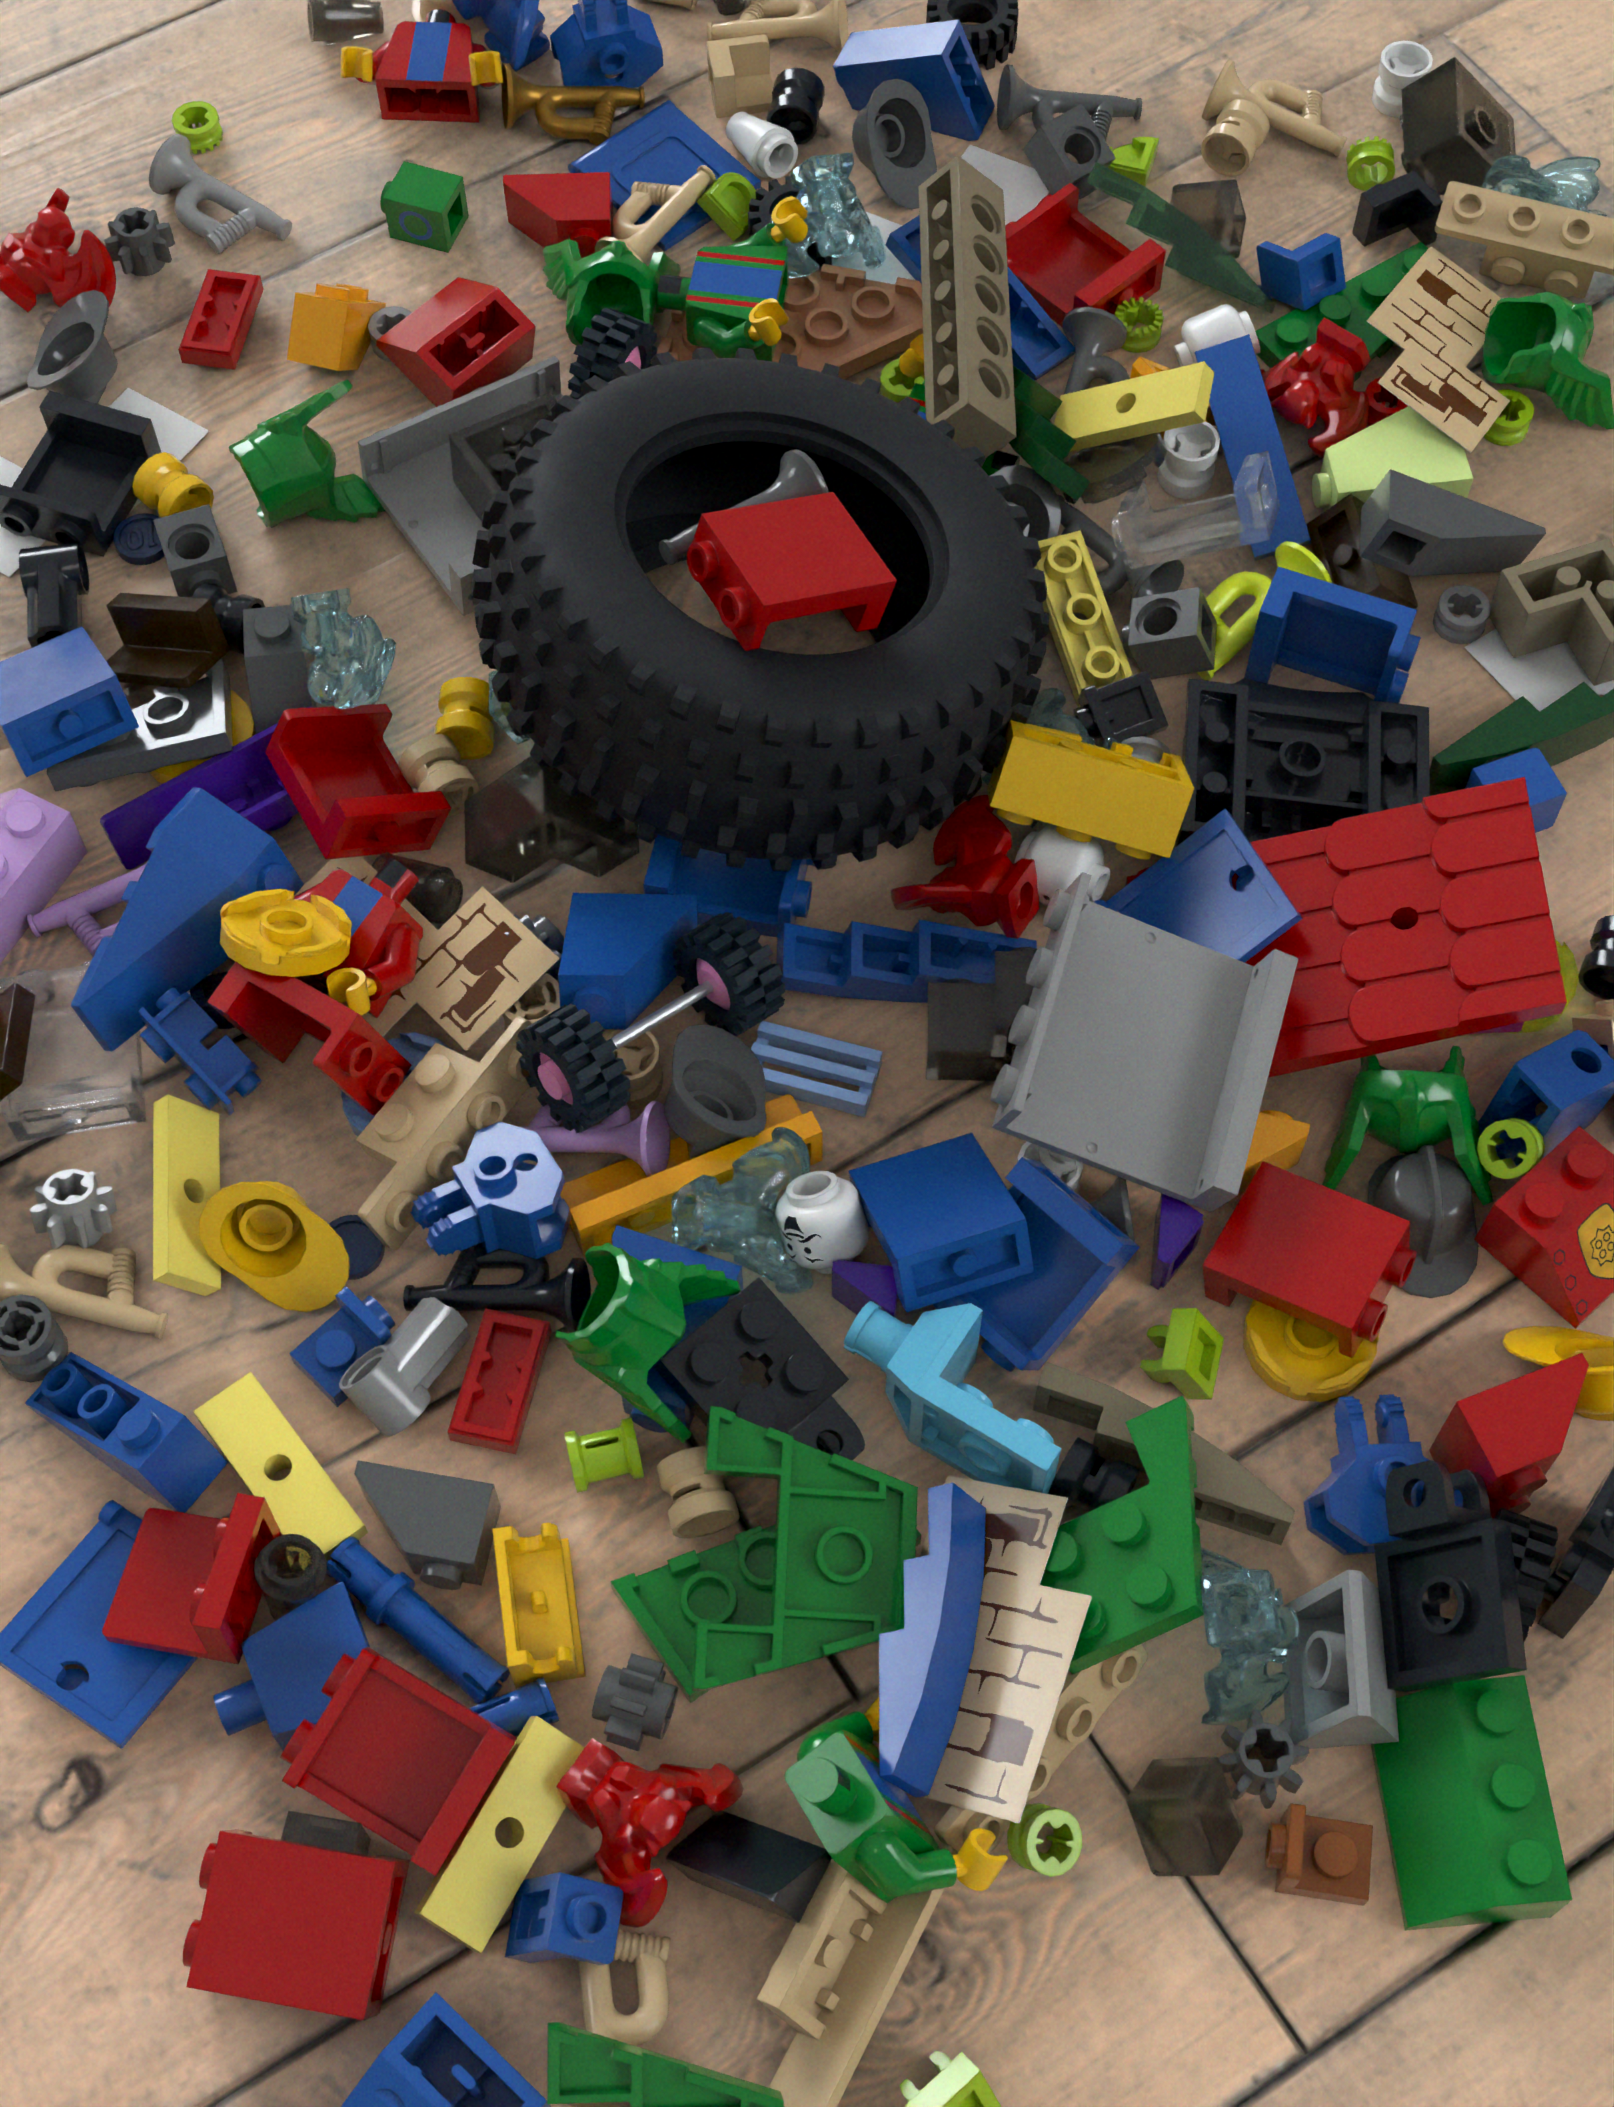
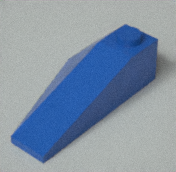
M193 787L154 829L146 846L152 853L138 882L129 881L121 898L127 905L112 936L102 938L70 1006L104 1051L113 1052L145 1026L138 1013V1010L142 1007L154 1018L161 1012L155 1003L166 991L175 987L181 995L186 993L229 958L220 945V911L224 904L255 891L272 889L295 891V896L304 885L272 836L202 788Z

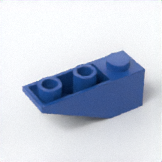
M72 1352L58 1366L47 1373L38 1389L25 1402L30 1409L143 1493L173 1511L186 1513L228 1464V1461L185 1415Z

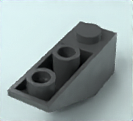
M1390 469L1362 506L1359 557L1409 576L1501 572L1503 569L1521 564L1545 536L1546 528Z

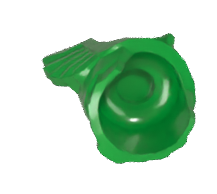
M570 239L545 246L543 249V256L546 262L543 271L548 278L546 287L552 290V294L556 295L557 299L566 302V332L570 341L576 346L577 344L582 346L584 341L582 333L586 327L591 329V319L596 314L600 315L601 310L605 308H612L653 325L655 314L663 313L664 310H667L659 309L657 304L658 285L661 275L679 276L681 271L680 265L671 260L664 252H654L650 264L647 266L635 257L627 248L625 242L612 241L609 245L602 248L601 251L584 258L580 256L578 242Z
M1541 292L1533 296L1521 298H1501L1498 300L1496 306L1490 311L1489 322L1485 328L1481 364L1483 377L1495 384H1510L1518 388L1546 393L1548 397H1551L1556 408H1560L1569 421L1577 419L1589 427L1595 423L1606 429L1614 428L1610 378L1608 374L1591 368L1583 362L1594 330L1592 306L1585 303H1573L1565 297L1551 292Z
M348 379L308 398L283 413L257 424L256 430L248 434L243 440L229 446L230 453L234 454L235 459L240 463L260 504L256 509L257 515L266 527L273 528L286 519L290 520L302 514H306L316 520L322 517L336 521L339 518L355 523L359 518H377L378 512L385 511L362 478L356 474L335 477V452L327 440L307 426L314 417L343 398L351 390L353 385Z
M1452 1046L1449 1059L1446 1061L1444 1068L1437 1072L1388 1070L1379 1065L1376 1055L1361 1057V1068L1356 1075L1352 1094L1345 1103V1113L1341 1116L1339 1130L1332 1144L1331 1154L1325 1164L1324 1171L1327 1174L1322 1185L1333 1190L1336 1189L1351 1163L1360 1152L1366 1134L1404 1154H1414L1424 1145L1436 1146L1447 1139H1452L1455 1157L1468 1177L1482 1205L1492 1203V1193L1488 1184L1491 1180V1173L1485 1170L1478 1157L1479 1123L1475 1118L1476 1109L1469 1098V1089L1463 1072L1465 1058L1462 1056L1461 1048L1459 1046Z
M605 1243L602 1246H592L587 1250L585 1258L592 1267L593 1275L598 1284L582 1314L577 1331L565 1333L556 1330L555 1337L566 1344V1347L572 1352L576 1363L617 1391L636 1409L658 1423L673 1437L685 1443L692 1433L647 1384L648 1371L670 1348H673L682 1339L686 1329L683 1306L739 1294L741 1292L740 1283L726 1278L724 1271L707 1270L705 1264L684 1265L682 1261L662 1262L660 1258L639 1261L635 1257L630 1256L624 1249L617 1248L610 1243Z

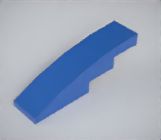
M918 215L890 233L885 246L913 278L922 284L920 220ZM1007 267L1013 365L1036 381L1073 356L1075 347L1010 268Z
M1248 334L1196 351L1197 363L1205 361L1215 372L1209 405L1220 437L1221 447L1255 561L1275 555L1276 548L1284 541L1295 542L1302 546L1311 544L1250 335Z
M920 919L911 932L851 921L844 933L784 923L777 934L776 964H779L782 974L776 977V979L785 983V990L840 998L911 1003L1030 1001L1034 986L1026 983V975L1033 956L1037 951V941L1025 938L1014 939L1003 934Z
M953 1482L928 1488L929 1555L904 1560V1629L879 1634L880 1777L915 1798L929 1795L956 1722L974 1651L984 1581L986 1508Z

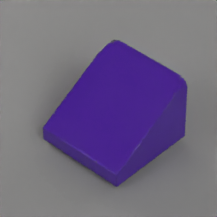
M1162 1193L1155 1217L1150 1285L1157 1290L1167 1285L1196 1248L1204 1223L1203 1214L1185 1202Z
M845 1260L833 1261L832 1297L856 1315L869 1301H872L879 1305L881 1310L896 1318L898 1294L893 1267Z

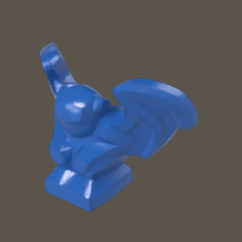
M452 0L456 9L465 20H470L477 16L482 17L483 22L489 29L484 35V43L491 51L499 52L501 61L509 63L515 72L537 60L550 49V41L542 32L545 17L538 10L539 0Z

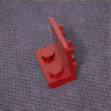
M237 1493L229 1518L223 1517L222 1519L159 1508L147 1509L102 1628V1633L107 1641L239 1664L243 1654L241 1644L249 1636L282 1537L265 1497Z

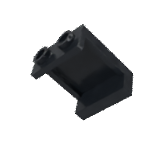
M49 390L39 406L48 430L13 486L8 487L0 484L1 527L6 528L11 533L22 537L30 535L57 543L58 545L81 543L85 552L104 557L113 541L115 529L127 518L138 499L134 495L132 487L138 469L147 459L155 454L162 453L152 421L149 418Z

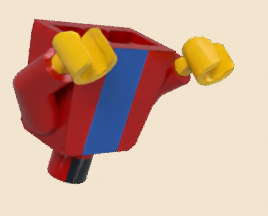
M436 9L430 11L426 16L425 22L403 21L397 24L390 41L385 42L374 53L371 49L364 47L347 46L341 48L340 77H355L360 82L376 85L381 115L384 120L479 123L480 110L477 85L479 84L484 89H493L500 83H503L500 53L487 51L483 45L473 43L471 28L465 23H456L454 16L446 10Z
M389 857L369 885L343 869L332 871L321 883L294 896V900L310 902L311 895L325 897L341 907L351 920L349 955L339 966L323 973L309 976L327 986L330 998L341 1004L347 1001L348 1008L360 1015L368 1012L375 1018H378L394 991L414 980L419 943L423 937L422 926L401 906L419 881V878L393 858ZM233 901L227 902V903L224 904L223 907L221 908V911H220L221 920H222V916H223V918L226 917L227 907H228Z

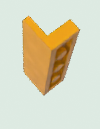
M786 1094L765 1103V1129L755 1137H744L693 1159H690L688 1156L687 1142L679 1137L670 1141V1153L666 1170L647 1177L639 1164L630 1158H626L564 1183L560 1196L569 1206L571 1216L569 1225L584 1258L587 1250L592 1246H602L605 1243L612 1244V1235L616 1225L644 1234L823 1161V1132L813 1112L809 1111L802 1114L794 1097Z

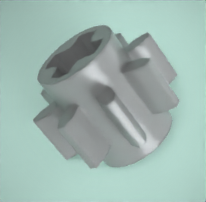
M78 1169L62 1170L50 1176L44 1186H37L34 1189L38 1205L30 1208L35 1233L48 1232L52 1248L56 1249L63 1245H80L83 1249L97 1243L103 1233H111L113 1231L110 1214L117 1211L112 1186L98 1188L95 1172L87 1173Z

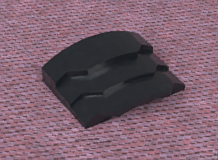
M1243 678L1234 684L1189 679L1187 684L1182 762L1194 786V791L1176 839V846L1224 809L1231 814L1249 842L1332 826L1334 822L1343 818L1421 803L1423 797L1430 796L1429 707L1375 701L1364 692L1301 690L1271 685Z

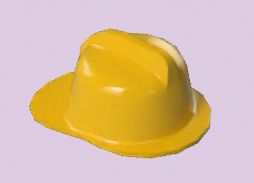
M275 1181L239 1182L219 1190L207 1201L199 1218V1238L208 1256L266 1300L285 1310L308 1312L326 1307L336 1299L335 1295L344 1288L349 1278V1255L342 1238L326 1221L311 1211L304 1198L289 1186Z
M1529 1326L1516 1328L1505 1334L1503 1345L1508 1352L1523 1360L1545 1367L1583 1353L1589 1367L1574 1412L1581 1417L1593 1420L1614 1421V1337L1557 1326Z

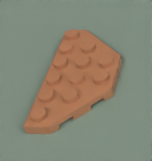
M788 257L789 287L784 311L789 317V321L786 325L780 326L782 336L776 344L773 362L779 363L782 353L796 355L799 367L821 372L825 363L840 367L838 377L846 379L908 350L910 342L918 335L923 334L922 284L920 281L897 277L895 284L866 279V271L823 264L821 271L792 266V258ZM672 310V320L666 337L662 336L656 354L669 352L677 361L692 360V354L695 349L703 347L692 345L687 340L686 313L684 311Z

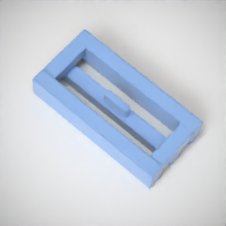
M766 1021L760 1022L757 1030L758 1037L756 1042H753L751 1050L762 1067L764 1062L801 1071L802 1075L821 1080L829 1078L860 1087L859 1091L856 1092L763 1067L766 1092L781 1096L790 1094L796 1100L865 1117L882 1066L883 1051Z

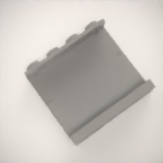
M556 356L533 366L525 367L517 373L487 386L479 387L464 396L436 408L428 409L420 415L390 428L380 430L358 441L363 481L463 616L474 612L475 607L481 601L480 599L472 598L471 584L474 569L483 568L472 564L478 530L489 531L482 527L484 510L488 501L492 500L496 490H501L502 480L500 476L509 458L516 460L523 438L534 428L538 421L541 419L546 420L551 412V408L563 397L560 384V361Z
M1082 872L1065 891L1057 889L1047 906L1043 925L1051 930L1046 947L1040 946L1037 949L1026 975V983L1034 986L1028 1006L1022 1005L1009 1032L1008 1041L1016 1045L1011 1065L1005 1064L1002 1067L992 1089L991 1101L999 1104L992 1128L1206 1211L1214 1212L1238 1196L1298 958L1274 949L1259 963L1252 966L1089 901L1090 896L1086 895L1092 875Z

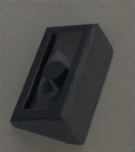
M723 1810L716 1812L674 1846L666 1857L668 1862L691 1881L797 1923L800 1922L832 1859L825 1848Z

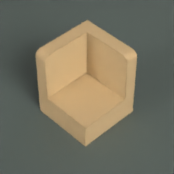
M762 34L707 41L708 82L716 118L733 116L738 112H746L748 114L768 112L772 102L773 91L770 75V45L768 36Z

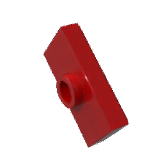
M208 269L178 349L182 363L236 369L264 290L260 275Z
M485 1308L447 1433L450 1441L516 1455L552 1333L550 1322Z

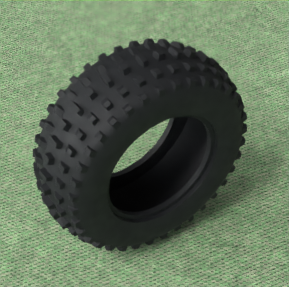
M696 348L692 354V360L677 361L669 352L655 354L652 357V367L640 370L631 361L625 362L613 370V380L608 383L597 376H593L580 385L581 394L578 400L564 395L551 408V412L546 420L541 419L538 421L534 428L523 438L516 460L509 458L500 476L502 480L501 490H496L492 500L488 501L484 510L482 527L489 531L478 530L472 564L483 569H474L471 587L472 598L481 600L475 607L476 628L479 638H482L479 643L482 663L488 665L490 669H497L498 671L491 681L492 690L498 702H510L512 709L506 719L516 736L527 734L534 742L529 753L532 759L540 768L551 766L561 771L563 775L559 782L560 787L571 797L583 792L590 798L592 797L599 803L595 811L597 816L610 823L620 815L639 825L637 838L650 844L658 834L683 843L681 855L696 859L701 848L726 854V866L743 868L747 857L769 859L772 871L788 872L791 869L792 860L811 859L817 870L833 868L837 862V855L852 853L858 862L873 859L877 856V845L887 841L898 849L914 840L915 835L919 831V825L928 830L933 829L950 817L954 812V807L962 803L964 799L970 801L982 787V771L992 774L994 767L997 768L1004 755L1007 744L1004 736L1009 721L1013 720L1026 724L1032 710L1024 705L1033 706L1040 690L1042 680L1031 674H1037L1046 653V642L1041 639L1048 634L1049 613H1045L1043 609V602L1047 596V586L1044 571L1034 569L1037 562L1041 559L1037 538L1025 537L1023 534V530L1030 523L1024 507L1009 506L1006 501L1011 493L1009 483L1003 475L988 476L981 468L986 461L985 455L976 446L963 449L952 439L955 435V428L944 419L931 424L917 415L920 408L918 402L906 397L897 403L879 394L881 383L868 377L861 386L838 377L840 368L838 366L825 363L822 371L819 372L799 367L797 356L782 353L779 363L757 360L753 349L738 348L735 358H716L710 348ZM798 449L806 453L815 462L823 475L828 493H835L897 582L878 628L869 629L877 643L848 652L807 655L784 653L760 647L745 651L737 640L726 637L702 625L673 605L658 591L645 574L656 568L668 565L660 554V541L664 539L670 540L685 529L699 523L703 513L726 510L767 490L778 478L780 462L784 453ZM687 556L677 559V562L687 560Z

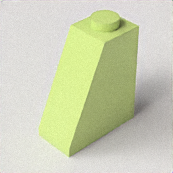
M1408 406L1328 447L1325 450L1320 473L1314 474L1312 478V497L1315 507L1323 508L1324 512L1350 494L1365 503L1388 471L1392 469L1467 498L1473 482V475L1464 448Z

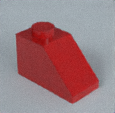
M610 172L503 175L508 223L543 248L570 239L578 242L580 256L584 258L595 253L596 243L601 238L606 236L613 237V201Z

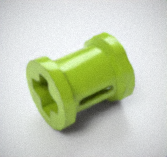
M632 1417L622 1419L620 1427L579 1436L575 1430L564 1432L577 1493L587 1491L588 1485L591 1482L630 1474L634 1480L644 1478Z

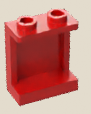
M1072 183L1067 184L1053 195L1045 196L1026 215L1016 222L1013 221L1005 225L1007 267L1010 268L1048 316L1061 327H1063V319L1066 314L1076 308H1098L1115 315L1118 305H1122V301L1126 300L1129 302L1130 298H1135V301H1139V297L1144 298V301L1160 290L1166 250L1152 239L1147 240L1134 251H1131L1082 215L1078 210L1079 189Z
M834 492L701 514L692 544L687 552V565L691 576L696 582L700 583L718 610L723 624L732 631L745 651L760 647L767 626L772 622L838 609L843 612L856 632L878 628L897 582Z
M387 704L286 709L282 713L265 750L268 759L325 860L430 850L452 809L442 791L414 793L404 778L383 739V734L393 715Z
M235 962L207 1001L261 1050L283 1064L305 1033L324 1043L314 1057L313 1065L359 1107L373 1116L380 1111L400 1087L404 1076L412 1066L359 1013L295 977L267 975L245 968Z
M1262 1161L1202 1265L1205 1297L1230 1307L1237 1293H1240L1336 1335L1339 1338V1353L1353 1358L1363 1339L1373 1342L1377 1337L1388 1309V1305L1383 1302L1392 1285L1402 1288L1411 1274L1417 1252L1409 1248L1410 1221Z
M369 1647L363 1648L356 1659L344 1653L321 1690V1693L330 1697L331 1701L317 1724L315 1725L304 1718L280 1756L281 1759L291 1764L282 1782L294 1789L300 1787L412 1855L410 1861L436 1876L515 1744L517 1737Z
M239 1829L219 1831L217 1843L209 1844L201 1864L199 1885L200 1888L207 1889L201 1920L195 1919L192 1922L184 1943L183 1965L190 1967L186 1987L363 2021L380 2014L410 1860L385 1855H362L252 1835L250 1831Z

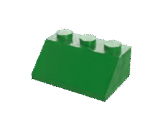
M1525 1675L1476 1679L1432 1687L1396 1698L1399 1742L1371 1744L1405 1931L1552 1917L1572 1900Z

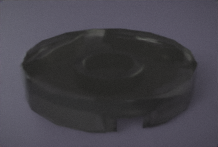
M1160 432L1082 449L1070 457L1066 463L1090 481V484L1080 497L1084 504H1095L1116 497L1139 485L1147 477L1144 468L1154 462L1155 466L1160 467L1165 460L1168 450ZM1060 490L1067 503H1076L1075 499Z

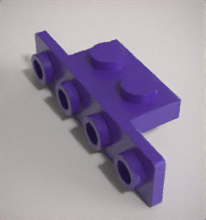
M277 724L233 746V751L220 753L103 815L100 818V823L122 865L130 870L148 861L152 851L147 849L146 846L154 829L193 787L204 789L263 831H273L285 826L292 819V816L299 812L265 753Z

